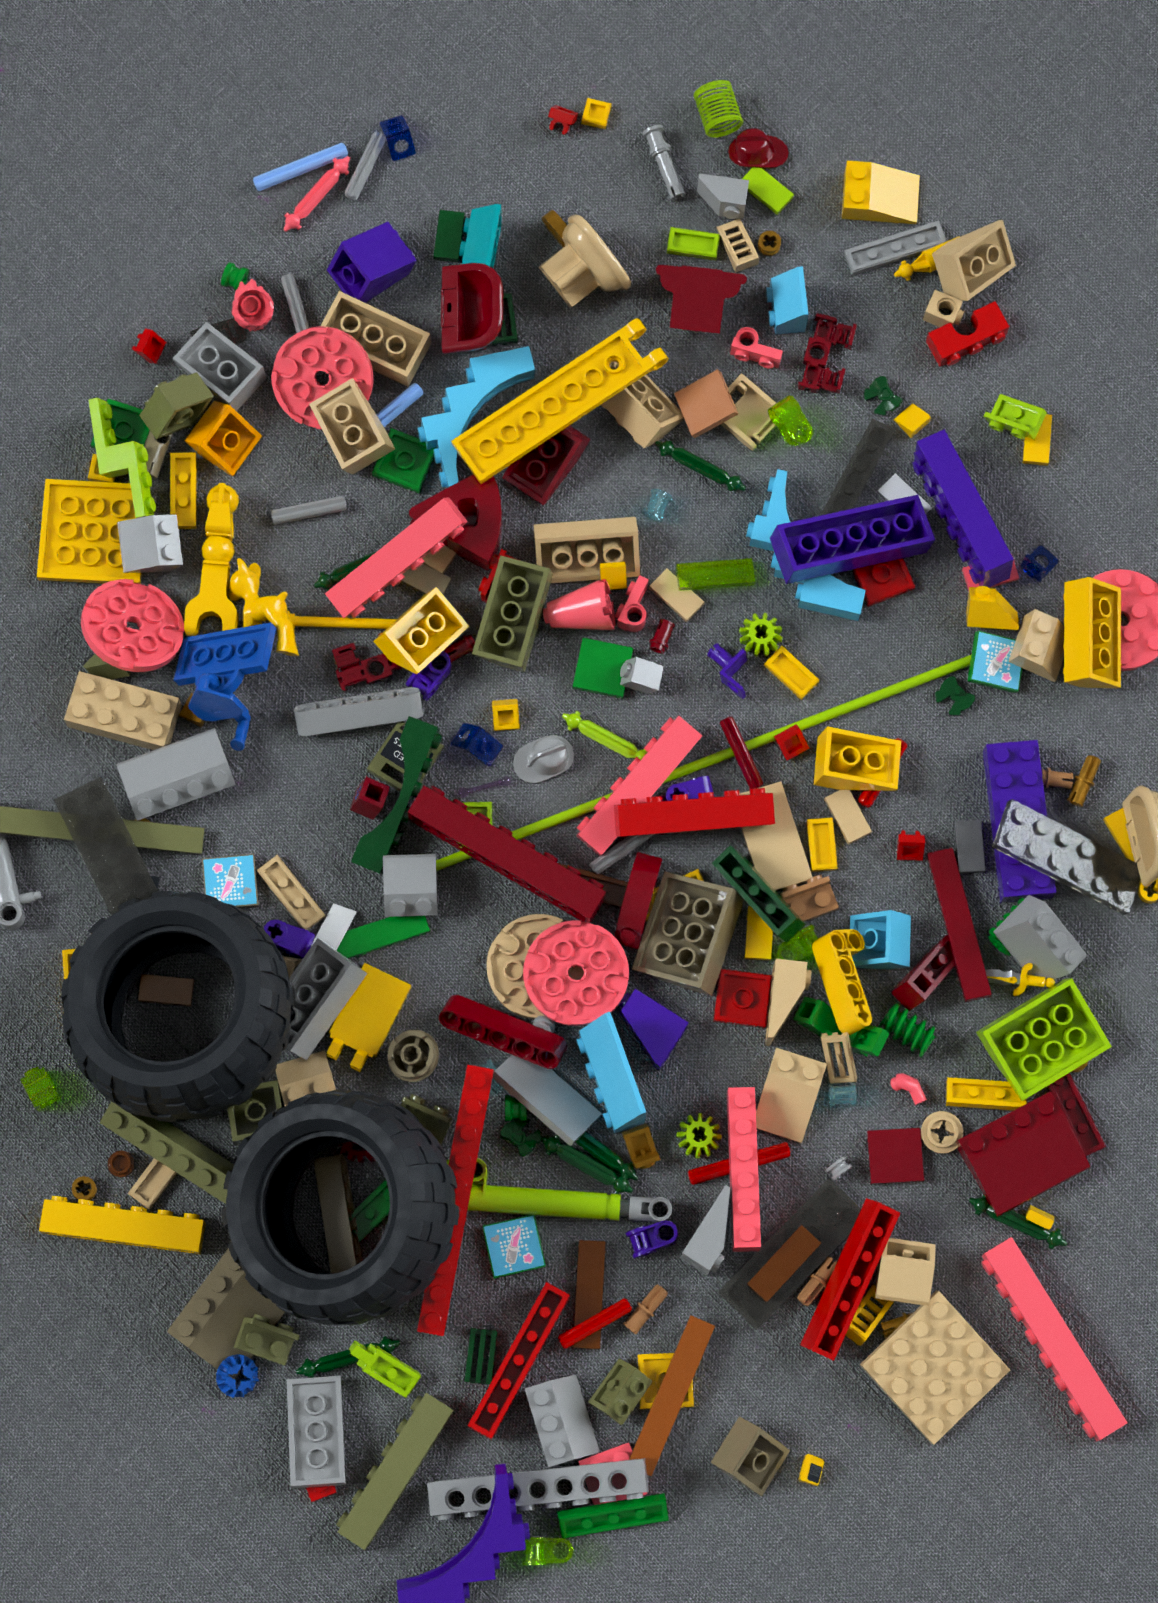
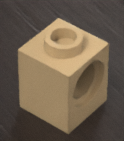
M934 290L923 321L938 327H942L950 322L952 326L954 324L959 325L964 311L960 310L963 301ZM947 308L951 314L943 315L939 309Z

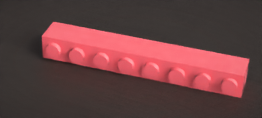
M1010 1237L982 1255L984 1261L981 1262L983 1268L989 1276L993 1274L997 1280L996 1288L1003 1299L1008 1298L1013 1306L1010 1308V1311L1017 1322L1022 1321L1027 1330L1024 1333L1032 1345L1036 1344L1041 1351V1354H1039L1040 1360L1047 1369L1051 1367L1056 1375L1053 1378L1056 1386L1061 1392L1065 1390L1069 1396L1068 1404L1075 1415L1080 1414L1085 1422L1082 1427L1090 1439L1094 1437L1097 1442L1127 1424L1126 1419L1013 1238Z

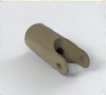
M149 431L144 447L148 453V461L146 462L147 472L150 473L152 480H157L172 434L167 435L165 443L162 444L156 441L151 431Z

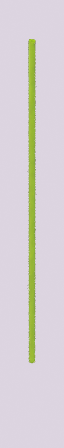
M971 655L745 741L747 749L750 751L776 741L775 735L795 724L802 731L970 666ZM731 747L677 767L662 784L735 757ZM612 793L604 795V797L607 799ZM602 797L511 831L513 833L512 837L519 840L595 810L593 807ZM462 851L436 860V871L472 857Z

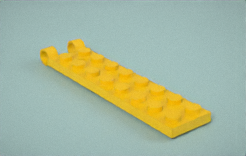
M639 318L630 321L626 326L451 441L453 447L480 484L649 372L658 370L667 363L669 358L661 348L653 350L642 359L630 343V341L640 338L647 330ZM611 362H617L619 367L611 369L609 365Z

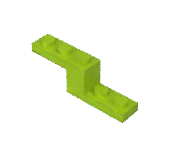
M100 398L89 399L99 474L107 478L129 474L135 518L154 515L156 504L153 497H151L150 487L152 486V478L150 473L147 472L146 462L148 461V453L146 448L135 441L114 445L116 443V435L111 427L112 409L107 401Z

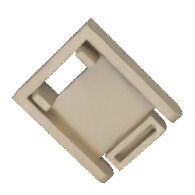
M741 373L728 387L730 395L735 390H738L743 395L735 403L738 415L721 425L753 451L757 445L751 439L760 444L780 422V419L774 414L776 413L779 417L784 418L787 412Z

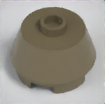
M405 1031L390 1043L387 1054L388 1064L391 1071L399 1079L407 1082L421 1081L427 1078L437 1066L439 1060L437 1043L432 1036L424 1031Z

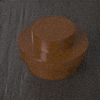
M116 1151L108 1159V1169L116 1177L122 1178L130 1175L135 1166L132 1155L126 1151Z

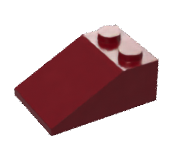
M569 425L509 465L502 478L542 505H545L578 462L591 439Z

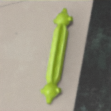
M579 711L572 714L563 713L562 715L566 720L569 731L578 728L583 735L626 758L638 757L641 759L647 752L645 749L638 750L633 743L590 720H582L580 717L581 712Z

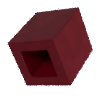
M366 776L357 787L350 810L374 820L383 809L390 786Z

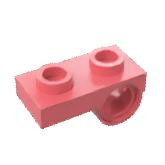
M744 327L734 337L730 355H734L740 361L747 362L751 360L758 362L764 368L772 369L773 367L779 368L783 351L758 344L757 332L753 328ZM747 338L750 339L753 342V344L750 346H745L741 344L740 341L742 339Z
M639 575L636 582L631 581L626 592L629 598L625 605L620 604L615 615L618 618V628L630 632H638L644 628L646 610L640 602L648 588L649 579ZM637 613L641 616V620L631 622L628 619V615Z

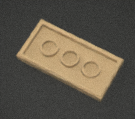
M782 782L760 787L765 788V793H773L775 824L741 827L753 867L775 891L782 890L792 884L806 883L809 878H812V874ZM750 791L740 793V795L750 794Z

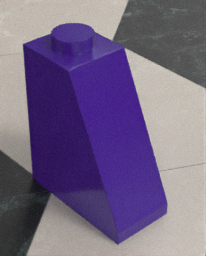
M635 989L632 994L627 992L620 1002L619 1006L622 1007L620 1015L654 1067L660 1071L687 1029L689 1022Z

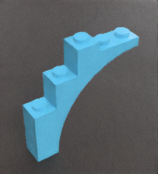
M529 346L470 358L469 368H466L468 383L446 388L445 397L442 398L445 413L421 418V427H418L420 442L426 443L427 450L437 447L433 449L436 464L441 463L443 472H439L442 488H448L458 483L456 468L458 452L453 447L451 441L466 431L470 421L482 406L498 393L515 384L534 379L535 367Z
M777 469L776 477H770L767 491L772 492L771 499L764 502L762 511L764 516L756 515L755 522H749L746 537L751 538L749 546L774 551L770 536L777 525L790 522L785 496L787 471ZM774 553L771 568H775L774 577L784 579ZM830 574L798 581L795 599H800L798 608L855 621L859 620L866 590L846 584Z

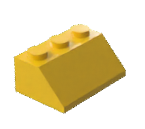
M435 587L423 595L373 642L391 662L418 674L459 637L469 625L439 589Z

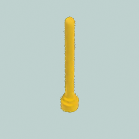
M287 611L294 629L295 626L387 629L397 620L295 616V613Z

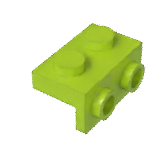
M1000 394L992 412H985L983 417L989 422L988 426L996 431L1002 432L1005 429L1011 431L1010 434L1016 438L1024 440L1025 437L1035 440L1047 412L1043 408Z

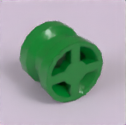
M229 262L224 269L221 286H231L236 291L240 282L246 284L249 269L245 267L238 268L234 263Z
M505 1095V1121H511L513 1118L527 1121L526 1107L515 1097Z

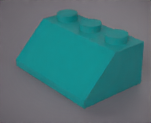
M501 204L472 209L471 217H466L464 233H467L466 241H461L459 256H463L462 264L483 263L494 269L502 226Z

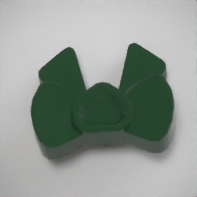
M886 376L874 379L870 384V389L866 388L864 393V400L866 401L876 396L882 400L880 405L874 410L875 414L885 416L886 412L897 409L903 400L901 397L894 395L888 385V378Z
M954 676L947 678L942 683L940 691L935 692L937 704L949 696L951 701H955L949 711V715L960 716L961 711L968 710L975 700L973 694L966 693L958 686Z
M516 1118L515 1122L512 1121L503 1126L500 1131V1138L510 1141L518 1149L519 1155L524 1157L534 1150L536 1144L541 1143L540 1130L526 1137L525 1132L522 1130L528 1124V1119L527 1121H521L519 1118Z

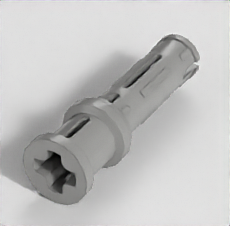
M658 124L645 129L642 135L644 138H647L651 149L649 152L650 156L657 161L670 199L675 201L681 199L680 195L684 197L686 193L670 155L672 148L666 142L663 134L664 127L662 124Z

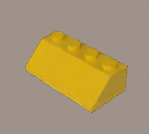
M1091 577L1064 582V682L1084 688H1121V588Z

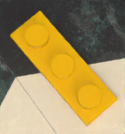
M196 452L170 453V515L177 514L178 529H197Z
M947 1077L946 1106L1016 1110L1027 1104V1099L1021 1101L1008 1081Z

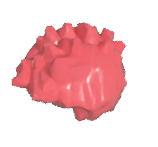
M250 279L246 285L240 282L232 302V315L239 326L248 329L250 332L264 329V326L269 323L273 316L274 303L271 296L263 290L262 286L257 287L254 279Z

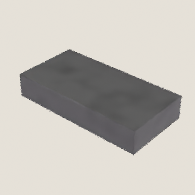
M981 820L955 821L954 829L959 873L985 872Z

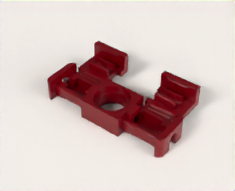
M818 313L814 318V321H818L814 337H809L803 365H806L802 382L798 381L797 387L803 391L809 388L811 393H818L821 386V390L840 394L846 369L842 368L837 373L832 372L828 367L825 369L831 343H833V346H836V343L845 345L844 348L851 350L857 324H853V327L840 323L836 325L837 319L835 317ZM848 333H850L848 338L849 343L846 344ZM813 348H820L824 351V357L814 359L810 351ZM839 375L838 381H837L838 386H835L836 380H837V376Z
M354 642L332 650L337 667L341 668L342 671L339 672V669H337L336 676L343 692H346V687L366 680L368 684L392 677L393 671L403 668L393 662L391 663L384 653L360 661L359 658H355L353 650H356ZM380 662L384 666L383 673L378 676L372 675L369 671L371 663Z

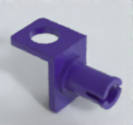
M716 643L713 645L715 650L711 648L707 656L723 668L719 672L721 682L741 699H744L746 697L744 688L731 677L748 660L746 651L741 649L736 656H732Z

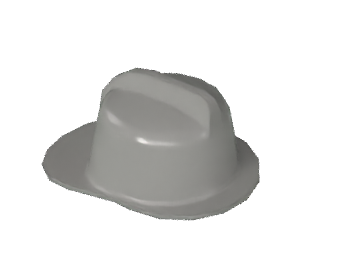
M549 735L524 745L517 751L513 761L514 771L520 779L528 783L545 781L569 769L574 759L573 747L561 736Z

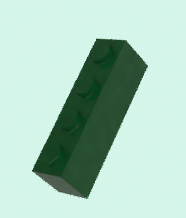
M730 845L712 862L714 867L773 932L785 942H788L806 925L737 849Z

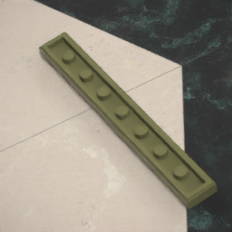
M0 806V834L202 855L204 828Z

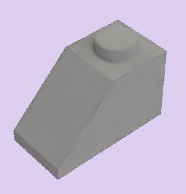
M699 173L697 193L718 216L729 219H744L749 180Z

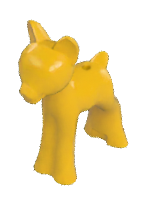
M238 558V570L232 574L229 580L230 590L227 594L231 601L245 599L243 627L262 624V621L269 620L277 628L276 652L288 656H299L293 623L289 620L285 602L288 593L284 591L278 596L259 597L260 566L257 563H252L247 567L244 560Z

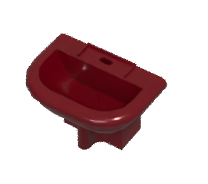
M483 263L443 266L441 288L443 354L486 350V346L496 339L502 327L503 286L501 277L495 269Z
M658 265L656 267V273L660 275L662 286L667 291L673 293L669 328L720 334L724 299L734 297L739 292L741 284L746 283L747 277L740 273L684 265L682 267L671 265Z

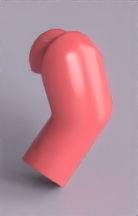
M899 1073L891 1079V1087L895 1091L901 1089L909 1091L915 1105L927 1100L916 1078Z

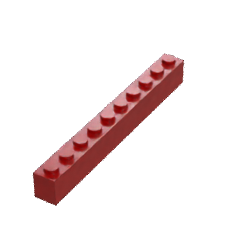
M467 1064L448 1164L453 1170L457 1182V1188L454 1189L455 1205L459 1206L458 1225L453 1227V1234L450 1240L453 1244L447 1260L440 1264L434 1274L435 1279L424 1291L417 1332L444 1336L494 1069Z

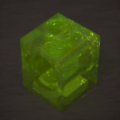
M39 1067L32 1068L24 1073V1078L20 1079L37 1111L61 1099L48 1071L44 1067L41 1069Z

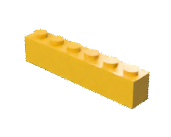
M52 1196L51 1200L44 1199L39 1232L42 1234L201 1255L206 1223L204 1220H200V1215L184 1213V1217L173 1216V1211L158 1210L157 1214L147 1213V1208L131 1206V1210L120 1209L121 1205L115 1203H105L104 1207L94 1206V1201L78 1199V1203L67 1202L68 1198L61 1196Z

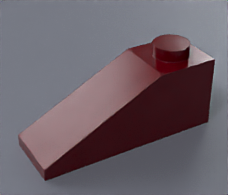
M945 935L891 992L908 1011L924 1002L955 966L948 935Z

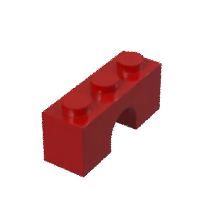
M996 301L973 311L970 321L974 326L975 332L970 335L957 333L951 322L928 333L926 343L939 367L946 364L948 366L954 365L961 360L962 356L967 354L975 355L983 350V346L990 343L993 345L998 344L1006 338L1010 326Z

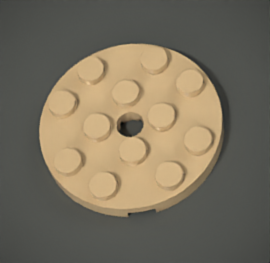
M546 914L523 916L506 925L492 942L487 956L488 981L498 1001L511 1012L529 1019L544 1016L536 1009L527 995L523 979V967L526 955L533 941L549 927L565 922L563 919ZM574 966L569 970L568 974L571 979L580 980L584 972L580 967Z

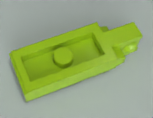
M354 1340L349 1348L350 1354L359 1359L357 1365L362 1368L363 1372L407 1398L421 1378V1373L377 1345L375 1346L370 1343L366 1347Z

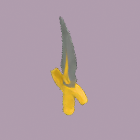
M1032 963L1025 964L1022 967L1021 973H1015L1012 970L1008 972L997 969L985 970L988 982L1004 986L1018 984L1019 986L1013 990V996L1022 994L1027 985L1046 986L1048 988L1055 985L1053 978L1045 980L1046 977L1028 975L1027 972L1033 967Z

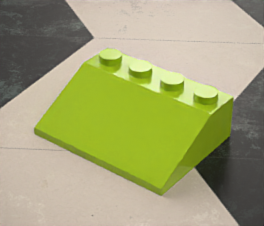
M1064 978L1053 987L1044 990L976 1032L988 1054L1021 1101L1112 1047L1072 978Z

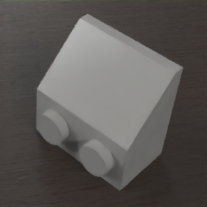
M177 514L150 515L117 522L123 573L171 572L183 565Z
M436 854L383 855L385 917L438 915Z

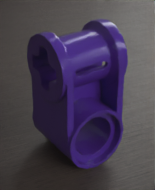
M442 651L418 674L413 673L406 682L407 687L419 688L420 694L423 695L422 699L428 701L435 694L452 670L451 661L447 653ZM436 660H444L446 662L445 668L441 670L434 669L433 664Z
M702 776L670 786L667 789L664 801L672 800L673 794H688V799L698 798V793L713 792L710 777Z
M270 920L264 926L265 932L273 940L277 949L299 959L304 958L315 939L313 933L280 920ZM279 928L281 936L277 935L275 939L271 938L269 931Z
M667 1220L649 1226H642L625 1233L626 1237L630 1238L634 1250L633 1259L672 1246L678 1239L676 1225ZM670 1227L674 1231L673 1237L667 1241L662 1240L658 1236L661 1228ZM638 1237H641L643 1248L640 1246Z

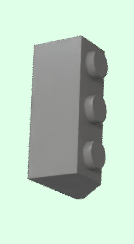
M1030 895L993 931L1021 967L1027 963L1033 964L1032 969L1027 972L1028 975L1046 977L1045 980L1047 978L1055 980L1070 974L1087 956L1047 903Z
M576 1374L525 1388L548 1469L600 1453Z

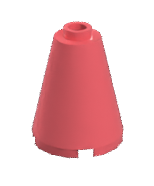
M598 580L547 602V608L543 609L545 623H550L551 628L615 629V611L613 601L611 602L609 597L611 591L607 580Z

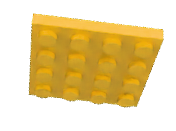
M45 479L37 568L38 580L105 584L113 580L132 579L134 580L133 583L141 584L142 573H123L117 526L119 521L135 519L130 483Z

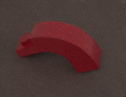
M640 852L636 854L614 936L621 945L635 949L639 948L662 858Z

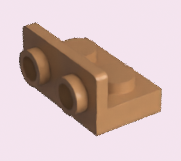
M821 875L814 876L807 880V884L799 887L797 884H792L783 888V893H780L781 898L803 922L839 909L830 885L831 880L829 876L824 878Z

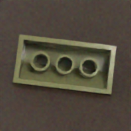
M500 555L472 655L502 667L525 672L553 577L550 568Z

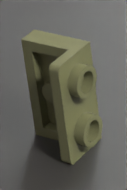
M411 1094L410 1097L404 1096L401 1100V1106L416 1116L423 1127L429 1130L442 1146L454 1119L449 1116L450 1111L438 1105L431 1108L424 1104L425 1099Z

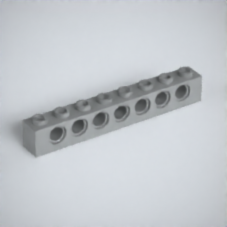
M645 1458L512 1473L514 1486L518 1489V1497L515 1499V1503L519 1511L535 1510L534 1504L545 1503L546 1508L562 1507L561 1501L572 1500L573 1505L589 1504V1498L598 1497L600 1502L616 1501V1495L625 1494L627 1500L643 1498V1492L649 1491ZM616 1473H622L627 1479L626 1486L622 1489L616 1488L612 1483V1477ZM495 1475L428 1482L430 1516L437 1515L438 1520L454 1519V1513L464 1512L465 1517L481 1516V1510H488L491 1500L488 1503L480 1502L478 1491L481 1488H487L491 1492L492 1499ZM595 1476L599 1480L600 1485L597 1491L592 1492L586 1488L585 1480L587 1477ZM568 1479L572 1483L570 1494L565 1495L559 1491L558 1484L560 1480ZM535 1482H541L545 1486V1494L540 1498L535 1497L531 1491V1487ZM454 1491H460L464 1495V1503L461 1506H455L451 1502V1495Z

